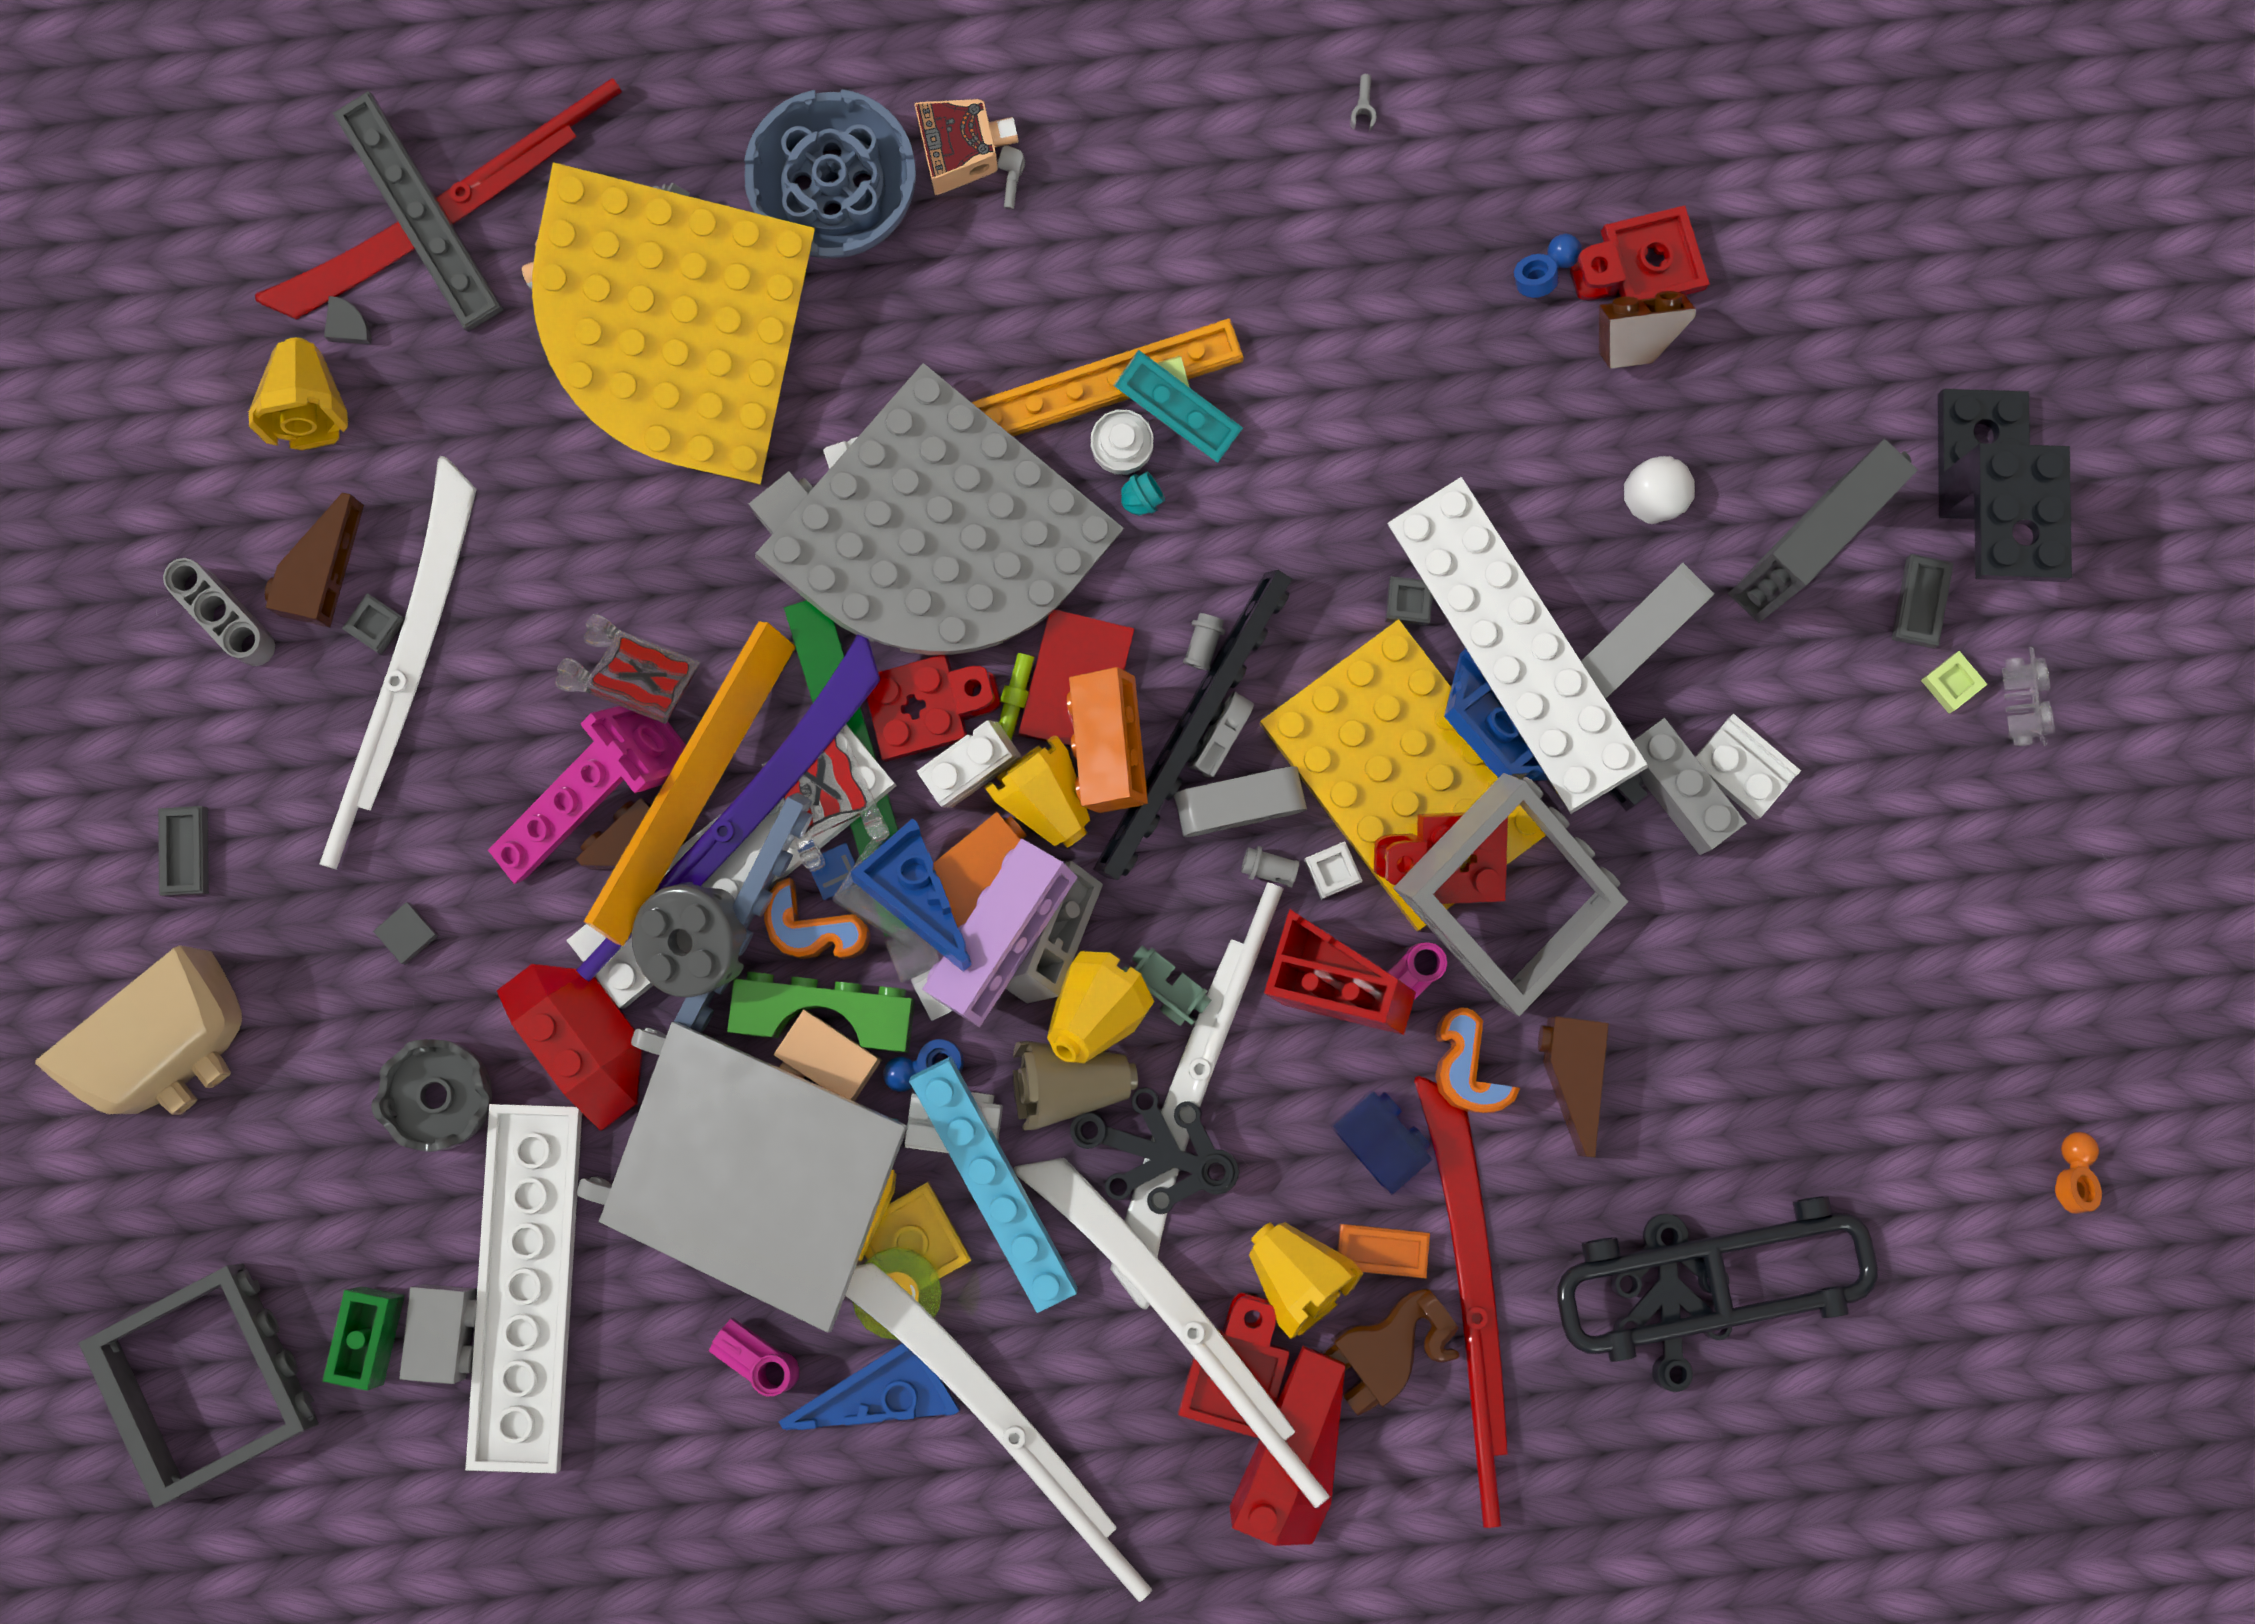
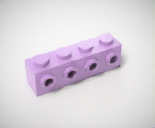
M1021 838L1015 849L1010 850L1004 857L1001 870L992 884L981 892L977 900V906L967 922L958 928L965 941L966 950L972 965L963 972L943 956L942 960L931 968L927 982L922 990L939 1003L980 1028L1078 877L1062 861Z

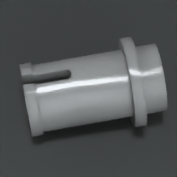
M1199 613L1198 619L1193 620L1191 624L1195 629L1186 657L1183 660L1184 664L1200 670L1210 671V664L1219 636L1225 634V629L1222 628L1224 620Z
M1257 846L1256 849L1247 848L1241 873L1248 874V879L1253 880L1254 877H1259L1292 888L1299 868L1298 860H1291L1263 852L1262 846Z

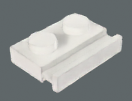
M1735 714L1729 716L1721 728L1695 756L1721 791L1756 820L1764 815L1788 787L1793 778L1801 771Z

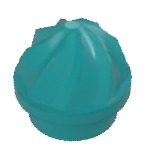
M1148 471L1140 476L1132 475L1130 480L1121 489L1123 508L1137 516L1155 513L1158 511L1157 506L1165 501L1160 486Z

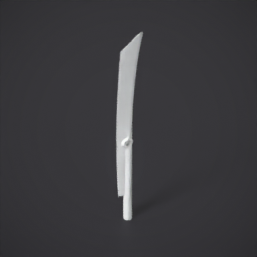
M440 456L437 462L426 538L406 616L384 678V683L319 863L337 870L358 808L371 811L424 670L467 529L477 489L444 456Z
M1267 882L1244 944L1232 939L1230 940L1207 993V996L1212 1001L1198 1015L1161 1113L1182 1151L1186 1150L1189 1134L1186 1128L1180 1127L1175 1122V1108L1185 1101H1192L1198 1104L1199 1107L1201 1106L1218 1057L1284 888ZM1185 1106L1181 1109L1180 1118L1182 1121L1192 1123L1195 1120L1196 1113L1192 1107ZM1145 1158L1143 1164L1150 1159ZM1173 1168L1136 1187L1125 1218L1128 1226L1156 1257H1158L1167 1213L1156 1214L1152 1212L1148 1207L1147 1198L1149 1193L1156 1187L1165 1186L1169 1188L1175 1185L1179 1172L1177 1168ZM1157 1192L1154 1195V1204L1158 1208H1166L1169 1204L1168 1195L1164 1192ZM1112 1263L1110 1270L1135 1303L1142 1309H1147L1149 1307L1147 1300Z
M1065 1158L1015 1166L1013 1170L1016 1176L1027 1183L1071 1221L1132 1283L1193 1355L1316 1509L1330 1497L1329 1494L1286 1443V1440L1296 1431L1216 1327L1137 1234Z
M877 1262L856 1266L845 1296L898 1338L958 1396L1024 1469L1138 1602L1145 1599L1152 1591V1588L1108 1539L1117 1527L1035 1427L952 1336L907 1291L887 1275L889 1273Z

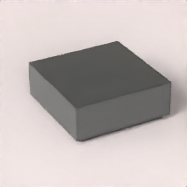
M1391 576L1388 586L1385 622L1394 623L1399 619L1403 624L1428 626L1431 617L1432 594L1424 581L1421 579Z
M367 593L342 629L382 655L401 629L405 618Z
M409 902L402 905L373 931L396 959L404 965L409 963L439 936Z

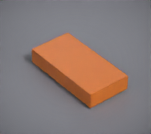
M1340 1224L1337 1252L1350 1258L1362 1272L1426 1278L1430 1233Z

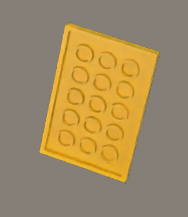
M1398 619L1263 718L1259 724L1289 764L1298 767L1301 780L1418 932L1426 924L1393 889L1395 885L1374 872L1375 841L1382 836L1390 834L1413 833L1417 836L1418 814L1466 812L1491 787L1498 777L1486 766L1485 762L1444 717L1451 686ZM1520 805L1508 815L1507 864L1546 836ZM1471 855L1460 865V869L1470 862ZM1452 903V904H1442V905H1443L1446 909H1449V908H1450L1451 906H1453L1455 903Z

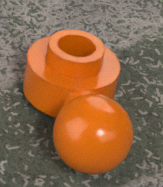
M2071 1133L2063 1140L2061 1145L2062 1156L2070 1164V1169H2065L2059 1173L2055 1193L2058 1201L2067 1211L2079 1214L2094 1211L2101 1203L2102 1190L2099 1180L2093 1171L2089 1169V1166L2098 1158L2099 1146L2096 1140L2087 1133Z

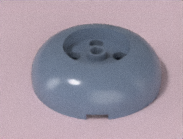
M841 89V93H816L815 90L784 101L768 113L760 122L749 141L744 159V186L754 213L815 228L809 254L811 257L826 259L845 258L863 253L884 241L901 223L909 209L915 189V159L905 130L892 113L880 103L865 95ZM841 150L840 157L834 154H823L824 151ZM859 174H867L871 177V180L861 182L859 187L854 185V179ZM799 176H808L812 180L808 189L801 190L798 184L794 183ZM831 179H838L835 182L830 181L829 183H827ZM836 203L841 206V210L837 214L827 215L824 213L825 208L829 204Z

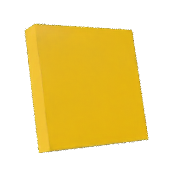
M929 1182L888 1205L865 1253L869 1263L877 1262L888 1273L900 1272L912 1277L917 1284L918 1291L972 1260Z

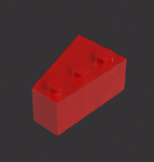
M1289 909L1264 994L1287 1007L1404 1035L1416 992Z

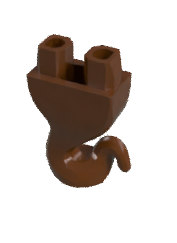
M1422 1289L1407 1293L1397 1301L1388 1315L1380 1322L1368 1325H1352L1343 1329L1331 1338L1333 1344L1322 1353L1344 1362L1345 1371L1352 1367L1360 1377V1381L1342 1394L1357 1416L1371 1410L1378 1404L1382 1407L1386 1406L1405 1388L1412 1372L1415 1329L1419 1319L1426 1318L1431 1324V1328L1424 1340L1425 1352L1431 1360L1447 1362L1459 1358V1353L1455 1349H1444L1445 1344L1455 1335L1458 1326L1431 1290Z

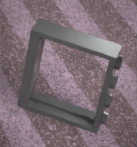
M1883 439L1841 477L1727 594L1758 623L1764 620L1803 589L1918 471L1911 463L1908 453L1906 451L1900 453L1886 439Z
M243 1263L227 1265L78 1343L154 1509L173 1502L319 1425L311 1405L314 1399L307 1390L303 1391L297 1379L298 1366L290 1351L283 1349L277 1336L279 1332L278 1322L269 1309H264L257 1294L260 1291L258 1280H252L248 1269L245 1268ZM222 1287L286 1424L182 1478L118 1340Z

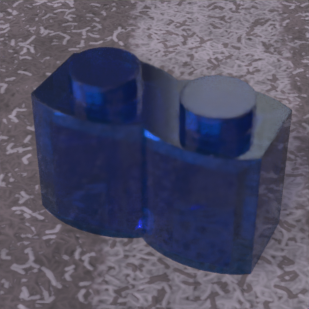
M1369 1091L1330 1126L1387 1193L1393 1195L1433 1160L1426 1152L1431 1147V1144L1415 1126L1409 1130L1403 1126L1397 1118L1402 1111L1387 1093L1383 1092L1378 1096L1374 1091Z

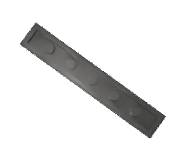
M367 91L333 112L334 117L463 329L469 332L503 311V307L375 97Z

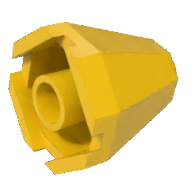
M289 338L277 344L272 351L249 409V427L266 444L278 446L279 438L289 440V448L297 450L311 449L335 444L339 439V430L341 429L344 433L348 427L346 407L321 351L313 343L303 338Z
M1053 736L1046 740L1051 746L1050 749L1047 750L1046 747L1042 749L1038 745L1022 756V759L996 776L1001 783L998 787L989 782L984 788L994 802L1052 845L1057 846L1063 842L1065 847L1068 848L1088 833L1084 826L1090 821L1087 808L1081 806V802L1075 792V780L1077 777L1069 752L1058 736Z
M1080 951L1066 972L1060 995L1056 999L1047 1035L1055 1055L1066 1062L1086 1063L1135 1032L1154 1003L1141 973L1132 967L1127 972L1116 966L1120 959L1109 952Z
M1270 1222L1263 1226L1251 1239L1254 1246L1249 1253L1250 1259L1269 1304L1274 1307L1277 1323L1290 1339L1295 1338L1297 1334L1299 1336L1303 1335L1337 1306L1336 1300L1341 1295L1339 1290L1346 1297L1355 1288L1364 1274L1350 1258L1286 1222L1280 1223L1275 1227Z

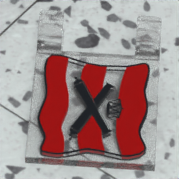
M594 614L590 616L586 622L588 630L584 634L585 643L593 647L608 648L592 674L577 661L570 658L563 659L557 667V672H559L555 680L557 688L567 692L584 691L666 724L697 672L700 662L623 632L601 615Z
M842 728L810 768L778 803L782 809L787 797L797 792L813 800L808 810V813L813 815L809 827L801 839L796 836L794 837L803 865L812 872L823 868L826 864L814 836L860 815L868 835L875 842L890 836L889 829L877 807Z

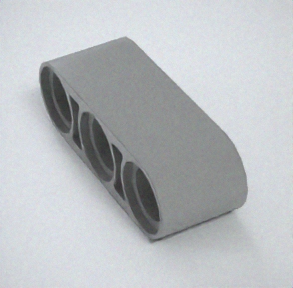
M187 558L176 559L166 567L163 580L167 590L227 654L250 666L263 665L272 658L275 651V641L271 634L214 573L192 559ZM197 573L196 584L193 588L185 591L186 580L189 576ZM221 604H226L225 615L220 620L214 621L213 614L216 608ZM254 634L255 642L253 647L247 652H242L244 639Z
M1297 766L1197 786L1176 792L1174 795L1183 837L1204 835L1286 817L1307 810Z

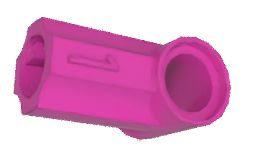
M1429 942L1418 943L1410 947L1406 954L1387 972L1416 992V999L1431 983L1442 977L1446 971L1447 957L1442 948L1436 944ZM1424 949L1431 951L1437 961L1436 968L1429 975H1421L1414 967V957L1419 951Z
M731 1318L719 1331L708 1350L750 1381L753 1388L764 1396H776L790 1390L799 1378L800 1368L792 1355L780 1352L735 1318ZM770 1362L780 1364L784 1370V1380L780 1386L771 1384L766 1377V1368Z

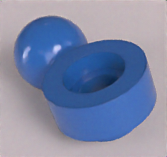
M1560 234L1550 242L1548 255L1534 254L1520 260L1514 269L1517 290L1522 295L1532 298L1542 297L1551 293L1559 282L1557 269L1570 268L1578 262V256L1582 251L1580 241L1571 234Z
M943 1039L932 1040L921 1048L915 1061L907 1057L891 1059L884 1067L883 1079L891 1090L905 1092L912 1088L909 1082L911 1076L934 1065L936 1057L943 1053L948 1057H952L961 1074L964 1066L963 1054L960 1048L951 1041Z

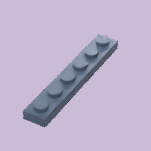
M798 792L787 797L733 905L735 915L746 929V939L741 945L739 956L744 953L753 936V932L749 931L748 928L754 916L761 917L772 899L773 893L767 891L775 876L779 878L783 876L792 860L793 854L787 851L794 837L796 836L801 839L812 820L813 815L808 813V810L813 800ZM729 982L712 992L691 998L686 997L674 1022L702 1033L714 1013V1010L709 1005L715 993L721 995Z

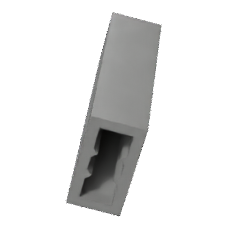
M1684 563L1673 571L1581 661L1605 699L1714 595Z

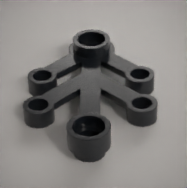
M1149 1087L1140 1088L1133 1094L1132 1106L1136 1112L1142 1114L1156 1142L1109 1127L1105 1119L1094 1112L1077 1116L1071 1124V1138L1081 1148L1091 1149L1104 1144L1150 1159L1126 1173H1115L1106 1180L1105 1191L1114 1200L1127 1198L1134 1188L1173 1168L1193 1173L1169 1188L1159 1186L1149 1193L1147 1204L1150 1210L1156 1214L1169 1212L1175 1203L1202 1189L1210 1194L1226 1193L1235 1186L1239 1177V1166L1234 1156L1225 1150L1215 1149L1201 1122L1202 1111L1199 1105L1192 1101H1185L1180 1103L1174 1111L1175 1122L1180 1127L1186 1128L1198 1154L1197 1156L1180 1150L1159 1109V1095L1154 1089ZM1143 1092L1151 1094L1154 1100L1153 1106L1148 1110L1141 1108L1138 1104V1097ZM1185 1106H1190L1195 1110L1196 1118L1192 1123H1185L1180 1118V1111ZM1088 1121L1094 1122L1098 1127V1134L1095 1138H1088L1083 1133V1126ZM1213 1163H1220L1225 1168V1176L1220 1180L1213 1179L1209 1174V1168ZM1115 1178H1121L1127 1184V1190L1122 1195L1116 1194L1112 1190L1111 1185ZM1157 1192H1164L1169 1197V1204L1164 1209L1158 1208L1154 1204L1153 1199Z
M1658 1214L1652 1217L1644 1227L1643 1239L1645 1246L1641 1251L1688 1242L1689 1235L1686 1225L1680 1218L1671 1214ZM1666 1228H1669L1673 1233V1240L1668 1245H1665L1661 1240V1234ZM1698 1258L1680 1262L1698 1277L1700 1288L1706 1293L1712 1294L1707 1281L1708 1274L1705 1260ZM1677 1263L1658 1266V1280L1627 1316H1621L1616 1320L1614 1330L1623 1329V1326L1629 1321L1635 1325V1328L1644 1326L1659 1308L1661 1310V1322L1681 1319L1680 1306L1691 1316L1714 1311L1678 1278ZM1650 1268L1613 1275L1611 1279L1613 1292L1624 1298L1637 1296L1642 1288L1641 1278ZM1726 1273V1275H1727V1280H1728V1285H1729V1276H1728V1274ZM1628 1275L1633 1282L1632 1288L1628 1292H1623L1620 1287V1281L1624 1276ZM1732 1327L1721 1329L1718 1334H1714L1711 1331L1704 1333V1335L1711 1339L1724 1340L1731 1334ZM1682 1337L1662 1341L1663 1355L1653 1364V1379L1662 1389L1671 1392L1683 1391L1692 1381L1693 1370L1690 1363L1683 1358ZM1678 1365L1681 1368L1682 1376L1677 1382H1673L1670 1379L1669 1373L1672 1367Z

